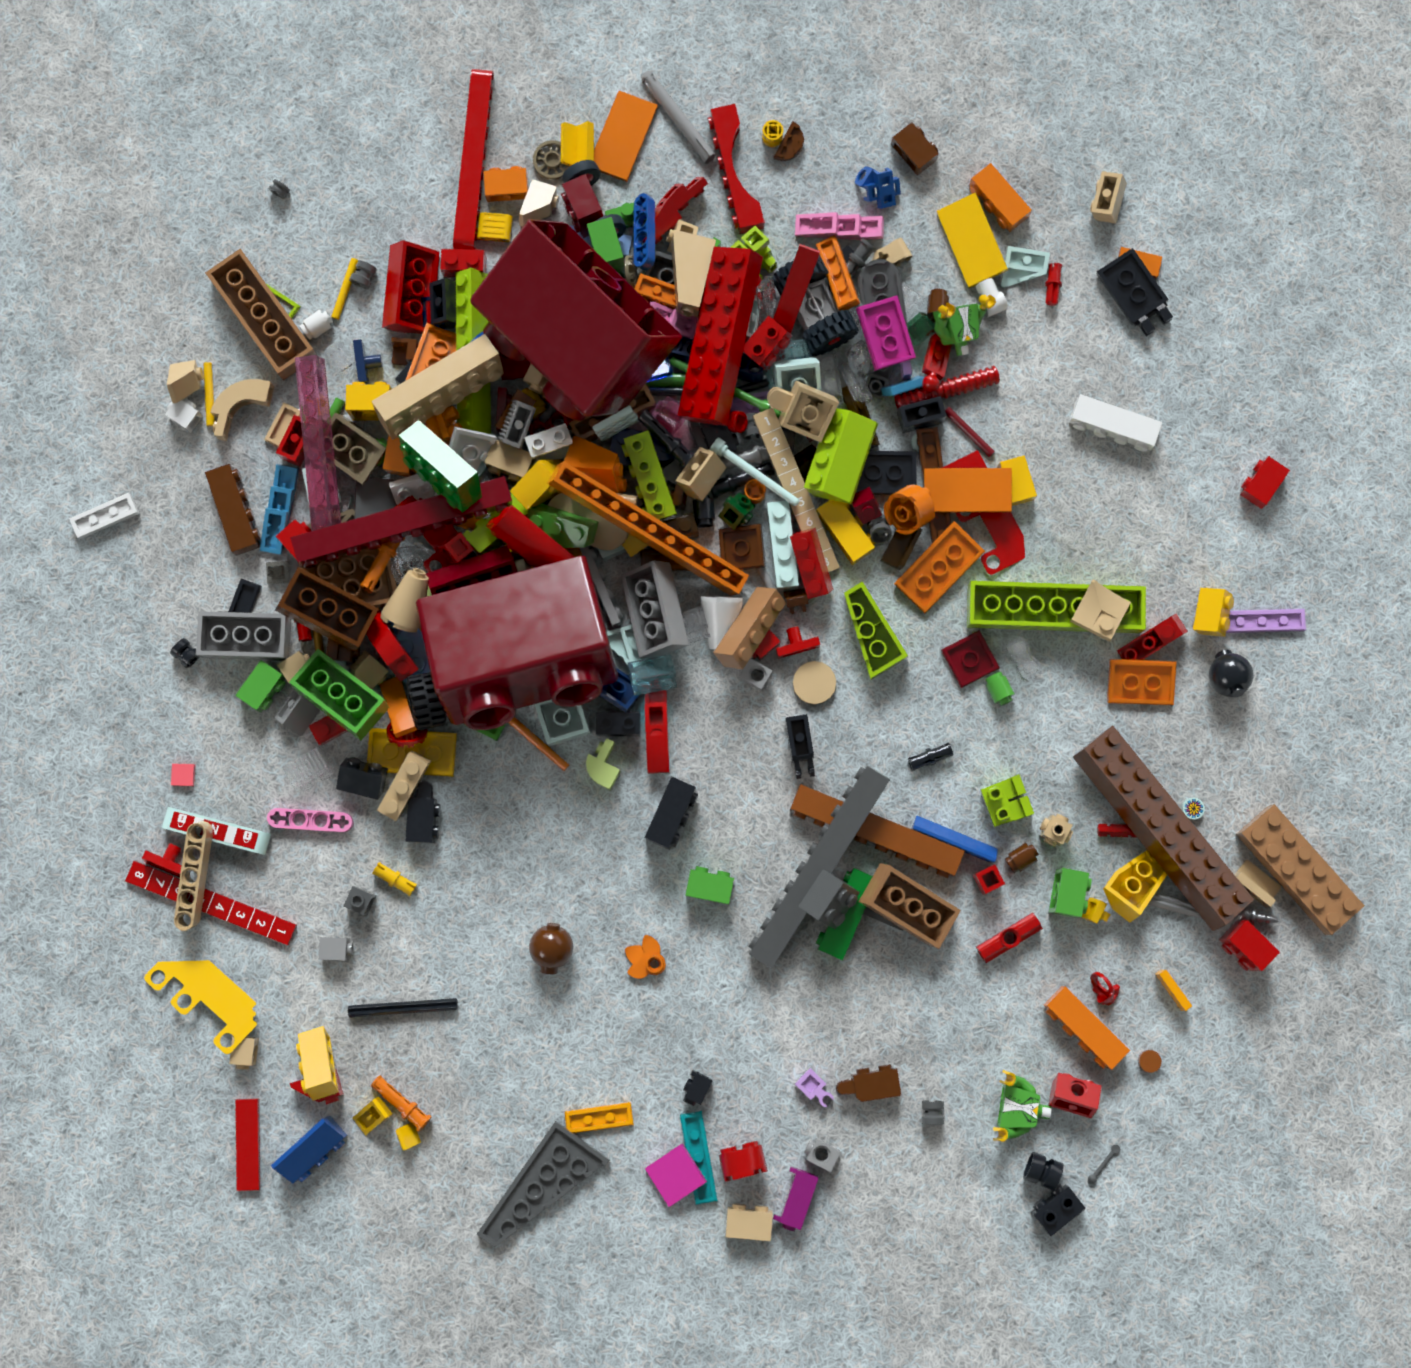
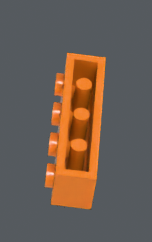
M1061 986L1044 1004L1047 1008L1046 1014L1054 1021L1058 1019L1063 1024L1061 1027L1063 1031L1070 1037L1074 1035L1079 1040L1077 1044L1086 1053L1090 1051L1096 1057L1094 1061L1102 1069L1107 1067L1112 1070L1130 1052L1066 986Z

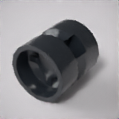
M1032 1152L1025 1167L1023 1179L1035 1184L1041 1182L1042 1187L1054 1191L1060 1182L1064 1163L1054 1159L1047 1161L1046 1156Z

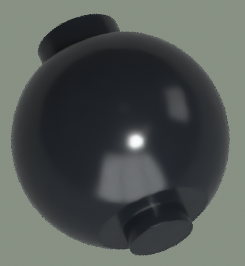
M1231 650L1218 652L1209 669L1211 686L1216 692L1227 697L1242 696L1250 688L1254 678L1250 662L1245 657L1232 653Z

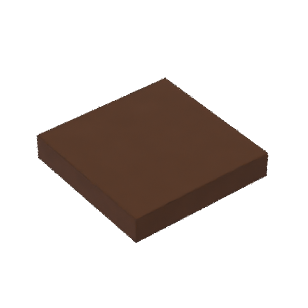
M761 524L739 526L735 530L732 528L718 529L720 554L723 560L740 570L766 567Z

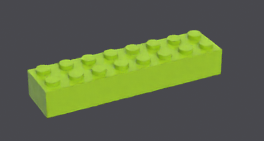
M970 581L967 585V628L1089 632L1070 621L1090 584ZM1103 585L1113 593L1131 602L1115 633L1140 634L1146 630V586Z

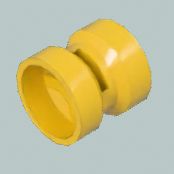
M769 120L763 126L762 140L768 147H777L783 140L784 130L780 122Z

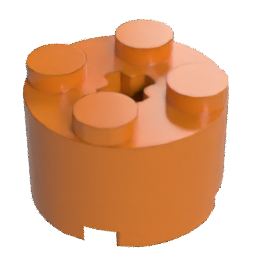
M907 485L890 495L884 504L886 521L890 526L893 525L897 528L895 531L900 534H912L935 518V508L931 492L926 487Z

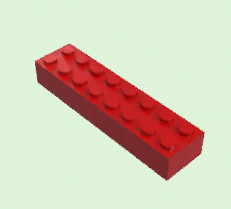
M713 247L677 414L690 422L727 426L763 260V257L752 249Z

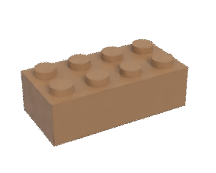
M882 863L878 866L858 901L925 944L940 949L961 911L892 866Z

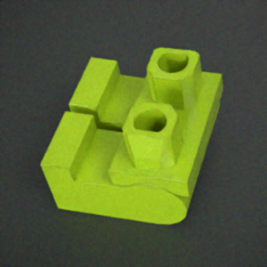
M756 226L741 237L742 243L738 240L731 246L732 248L752 249L763 257L761 269L764 268L768 273H772L778 267L777 262L772 257L771 249L768 247L770 244L769 238Z
M1020 774L980 790L994 827L1034 814L1028 795L1011 802L1008 801L1011 798L1026 793Z

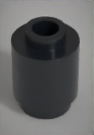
M706 495L703 501L693 500V516L697 527H712L713 521H715L714 499Z

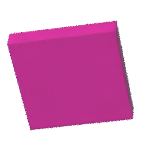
M683 1143L645 1168L668 1207L707 1182Z

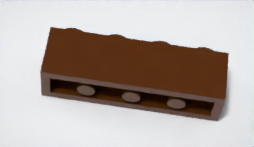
M227 464L205 472L231 552L237 556L260 548L259 541H261V535L258 528L254 529L252 521H255L252 509H248L245 502L248 501L247 493L244 488H240L239 481H242L239 470Z

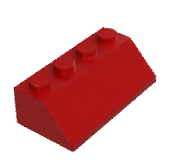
M405 240L390 245L382 328L395 332L423 334L426 323L431 324L429 283L437 281L439 251Z

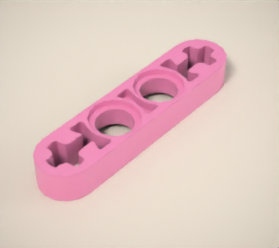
M274 808L267 815V822L270 826L282 829L343 833L351 830L354 824L352 816L344 812ZM277 812H279L280 816L288 817L287 812H291L289 816L290 825L286 826L288 821L280 820L276 824V821L272 820V816H276ZM299 813L305 816V823L301 826H297L294 823V817ZM319 815H325L327 818V824L324 827L316 825V818ZM331 815H335L333 820H341L342 816H345V820L349 821V824L345 825L344 829H341L339 824H333L332 829L330 828L332 823Z

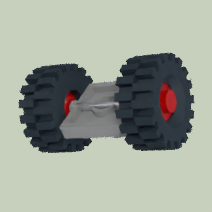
M820 254L797 315L804 329L802 338L812 356L824 355L826 352L846 344L859 331L850 311L838 310L836 301L824 281L829 271ZM793 261L787 262L784 267H780L779 271H776L772 276V281L780 296L784 290Z

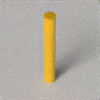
M355 258L350 260L331 318L340 319L352 284L349 278L356 271L355 266L358 260Z
M205 362L203 363L206 426H213L215 417L210 413L214 404L212 363Z

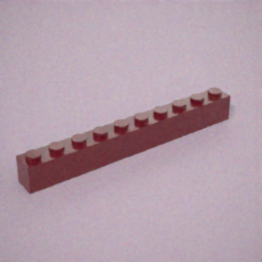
M505 476L480 483L482 498L463 513L457 507H451L446 498L441 494L290 537L299 567L312 568L318 562L324 560L326 562H333L338 560L339 556L345 554L348 556L357 555L362 549L369 548V550L380 548L383 543L390 542L394 544L401 542L407 536L419 537L428 530L440 531L445 529L446 525L452 523L460 525L473 517L476 519L484 518L490 512L496 511L501 513L503 509L512 506V498Z

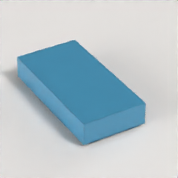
M917 376L881 388L882 395L894 396L922 387V381L925 376Z

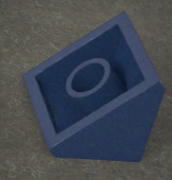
M617 668L618 680L604 685L599 697L622 712H630L644 691L645 686Z

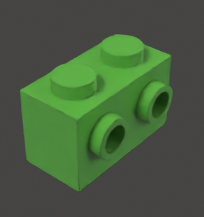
M260 660L235 696L262 713L263 710L266 711L272 704L274 694L276 692L279 693L283 689L286 678L273 667Z
M696 866L695 870L690 869L685 896L729 905L734 878L730 877L729 872L717 871V874L708 873V868Z

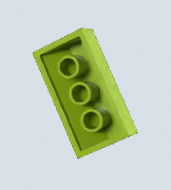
M837 408L822 441L818 443L804 488L814 497L852 504L878 423L850 410Z

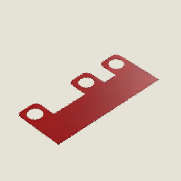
M976 450L943 468H987L979 451ZM955 512L961 522H966L980 515L997 548L981 556V562L988 574L993 575L1025 558L1024 535L1011 512H972L969 516H962L959 512ZM990 555H995L1000 560V565L995 569L989 568L986 563Z

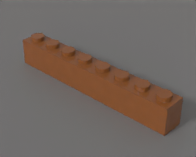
M800 784L790 810L794 811L793 816L803 820L806 817L814 820L813 824L823 827L825 823L828 825L833 819L830 816L837 804L841 806L843 801ZM873 813L868 814L854 838V841L864 845L867 842L875 844L874 849L883 853H887L888 850L896 853L895 857L906 862L908 858L916 861L915 865L922 869L928 870L929 867L936 869V874L945 878H949V875H956L965 852Z

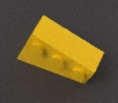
M561 459L538 460L510 492L527 510L552 499L562 492L553 488L547 482L556 466L563 461Z

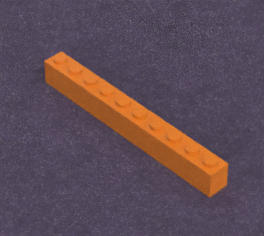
M565 461L556 466L547 482L553 488L730 596L740 594L749 577L745 572Z

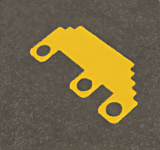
M210 960L157 962L144 977L145 981L157 991L161 990L173 977L177 978L184 986L171 999V1005L181 1014H188L201 1000L227 1025L214 1038L213 1042L225 1054H230L257 1026V1023L253 1020V1017L256 1015V1012L253 1011L256 1002ZM157 970L165 973V979L160 984H154L151 981L152 973ZM183 994L189 995L192 999L190 1006L187 1008H180L177 1004L178 998ZM226 1033L232 1034L235 1039L234 1044L228 1048L220 1044L221 1037Z

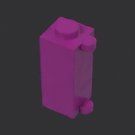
M790 1167L789 1171L795 1174L781 1215L774 1214L773 1219L782 1223L783 1228L795 1232V1229L801 1230L819 1177L807 1171Z

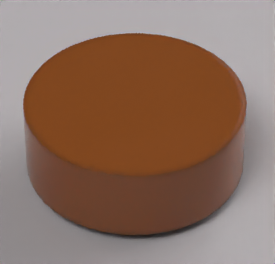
M1145 1050L1139 1055L1138 1064L1143 1071L1153 1073L1159 1070L1162 1060L1156 1051Z

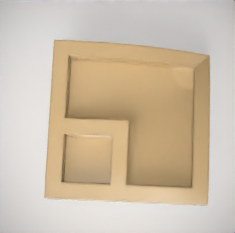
M1093 579L1070 622L1110 642L1131 602L1113 593Z

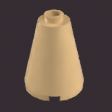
M418 568L407 571L381 612V618L385 623L389 620L394 623V628L406 632H417L418 628L421 631L416 601L427 597L429 578L425 575V571Z

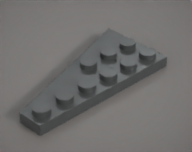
M555 1121L477 1235L493 1247H496L584 1179L608 1163L610 1159Z

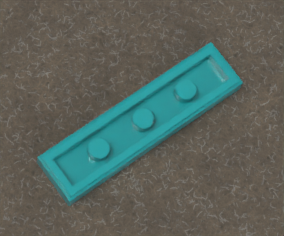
M702 1110L680 1114L685 1148L707 1181L693 1191L695 1205L718 1201Z

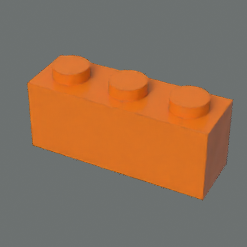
M991 163L971 178L969 183L970 192L972 194L976 193L977 197L984 202L983 206L990 214L993 213L998 218L997 223L1002 229H1007L1011 232L1030 216L1032 209Z

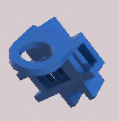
M866 166L856 176L855 184L865 188L867 196L863 197L864 201L871 202L877 200V208L879 209L896 205L895 196L901 195L900 180L898 177H893L892 170L885 168L884 172H878Z

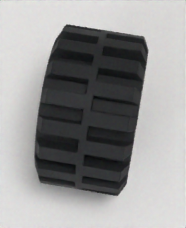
M431 672L408 676L407 688L416 728L423 730L444 726L446 723V713L434 690Z

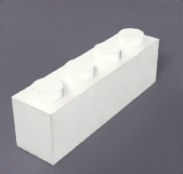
M1081 394L1076 400L1069 423L1074 424L1073 427L1081 431L1088 429L1094 431V435L1102 438L1106 436L1112 437L1118 444L1126 445V443L1135 445V449L1143 452L1151 450L1155 446L1162 422Z

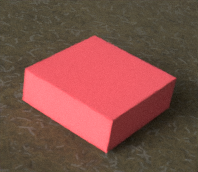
M172 763L171 785L194 786L196 765Z

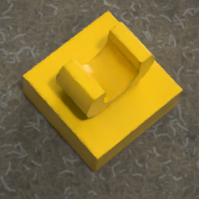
M1090 897L1087 911L1085 914L1082 913V918L1097 924L1099 920L1107 922L1111 914L1104 911L1107 906L1105 902Z

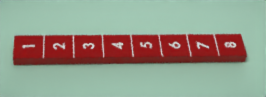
M133 861L126 877V882L177 901L180 878ZM206 888L204 890L202 912L289 945L297 924ZM189 892L187 893L188 901L191 903L194 901V896Z

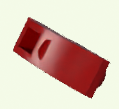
M695 177L686 186L683 183H676L655 207V244L663 239L662 235L667 230L668 232L670 229L673 230L678 220L682 218L678 211L685 209L689 205L688 201L691 198H696L705 191L704 187L709 183L704 177Z
M666 684L645 685L647 773H670Z

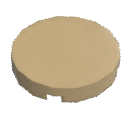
M806 662L794 674V692L805 703L813 705L824 703L830 699L835 691V674L823 662Z

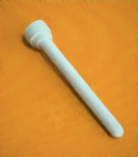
M718 437L710 447V451L715 452L720 457H725L791 505L797 506L799 504L797 497L727 449L726 442Z

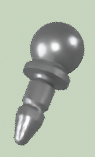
M1248 907L1235 917L1236 921L1248 920L1253 925L1254 921L1266 922L1267 924L1279 921L1278 918L1272 915L1256 914V909L1250 910Z

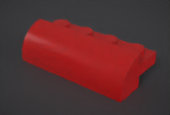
M513 505L503 509L499 516L490 519L486 525L494 537L506 542L510 550L523 556L524 561L531 566L539 567L574 557Z

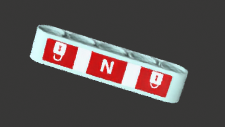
M167 807L162 824L164 829L186 834L191 824L206 821L213 828V842L263 855L266 854L271 836L270 833ZM198 826L196 833L202 838L204 834L203 829Z

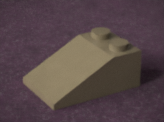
M336 412L312 447L314 451L362 485L365 484L386 452L385 446L354 422Z

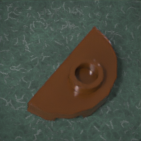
M792 121L777 149L774 160L789 161L797 157L802 151L804 145L803 132L800 129L801 127L794 121Z

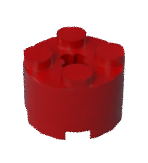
M758 1141L742 1144L743 1149L737 1150L736 1146L721 1149V1154L718 1156L724 1182L731 1181L730 1176H732L733 1180L759 1174V1169H761V1173L768 1172L762 1144L758 1145Z

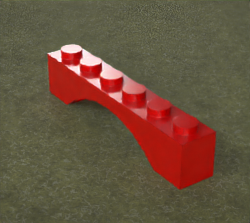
M730 104L710 109L711 117H708L707 120L709 129L714 130L715 137H712L714 149H719L720 156L717 157L719 169H724L725 176L722 177L724 189L729 190L730 196H727L729 209L733 208L735 216H732L734 229L738 228L739 235L747 233L754 226L762 230L764 229L765 222L760 202L743 188L733 167L732 150L735 139L740 131V121L736 105Z

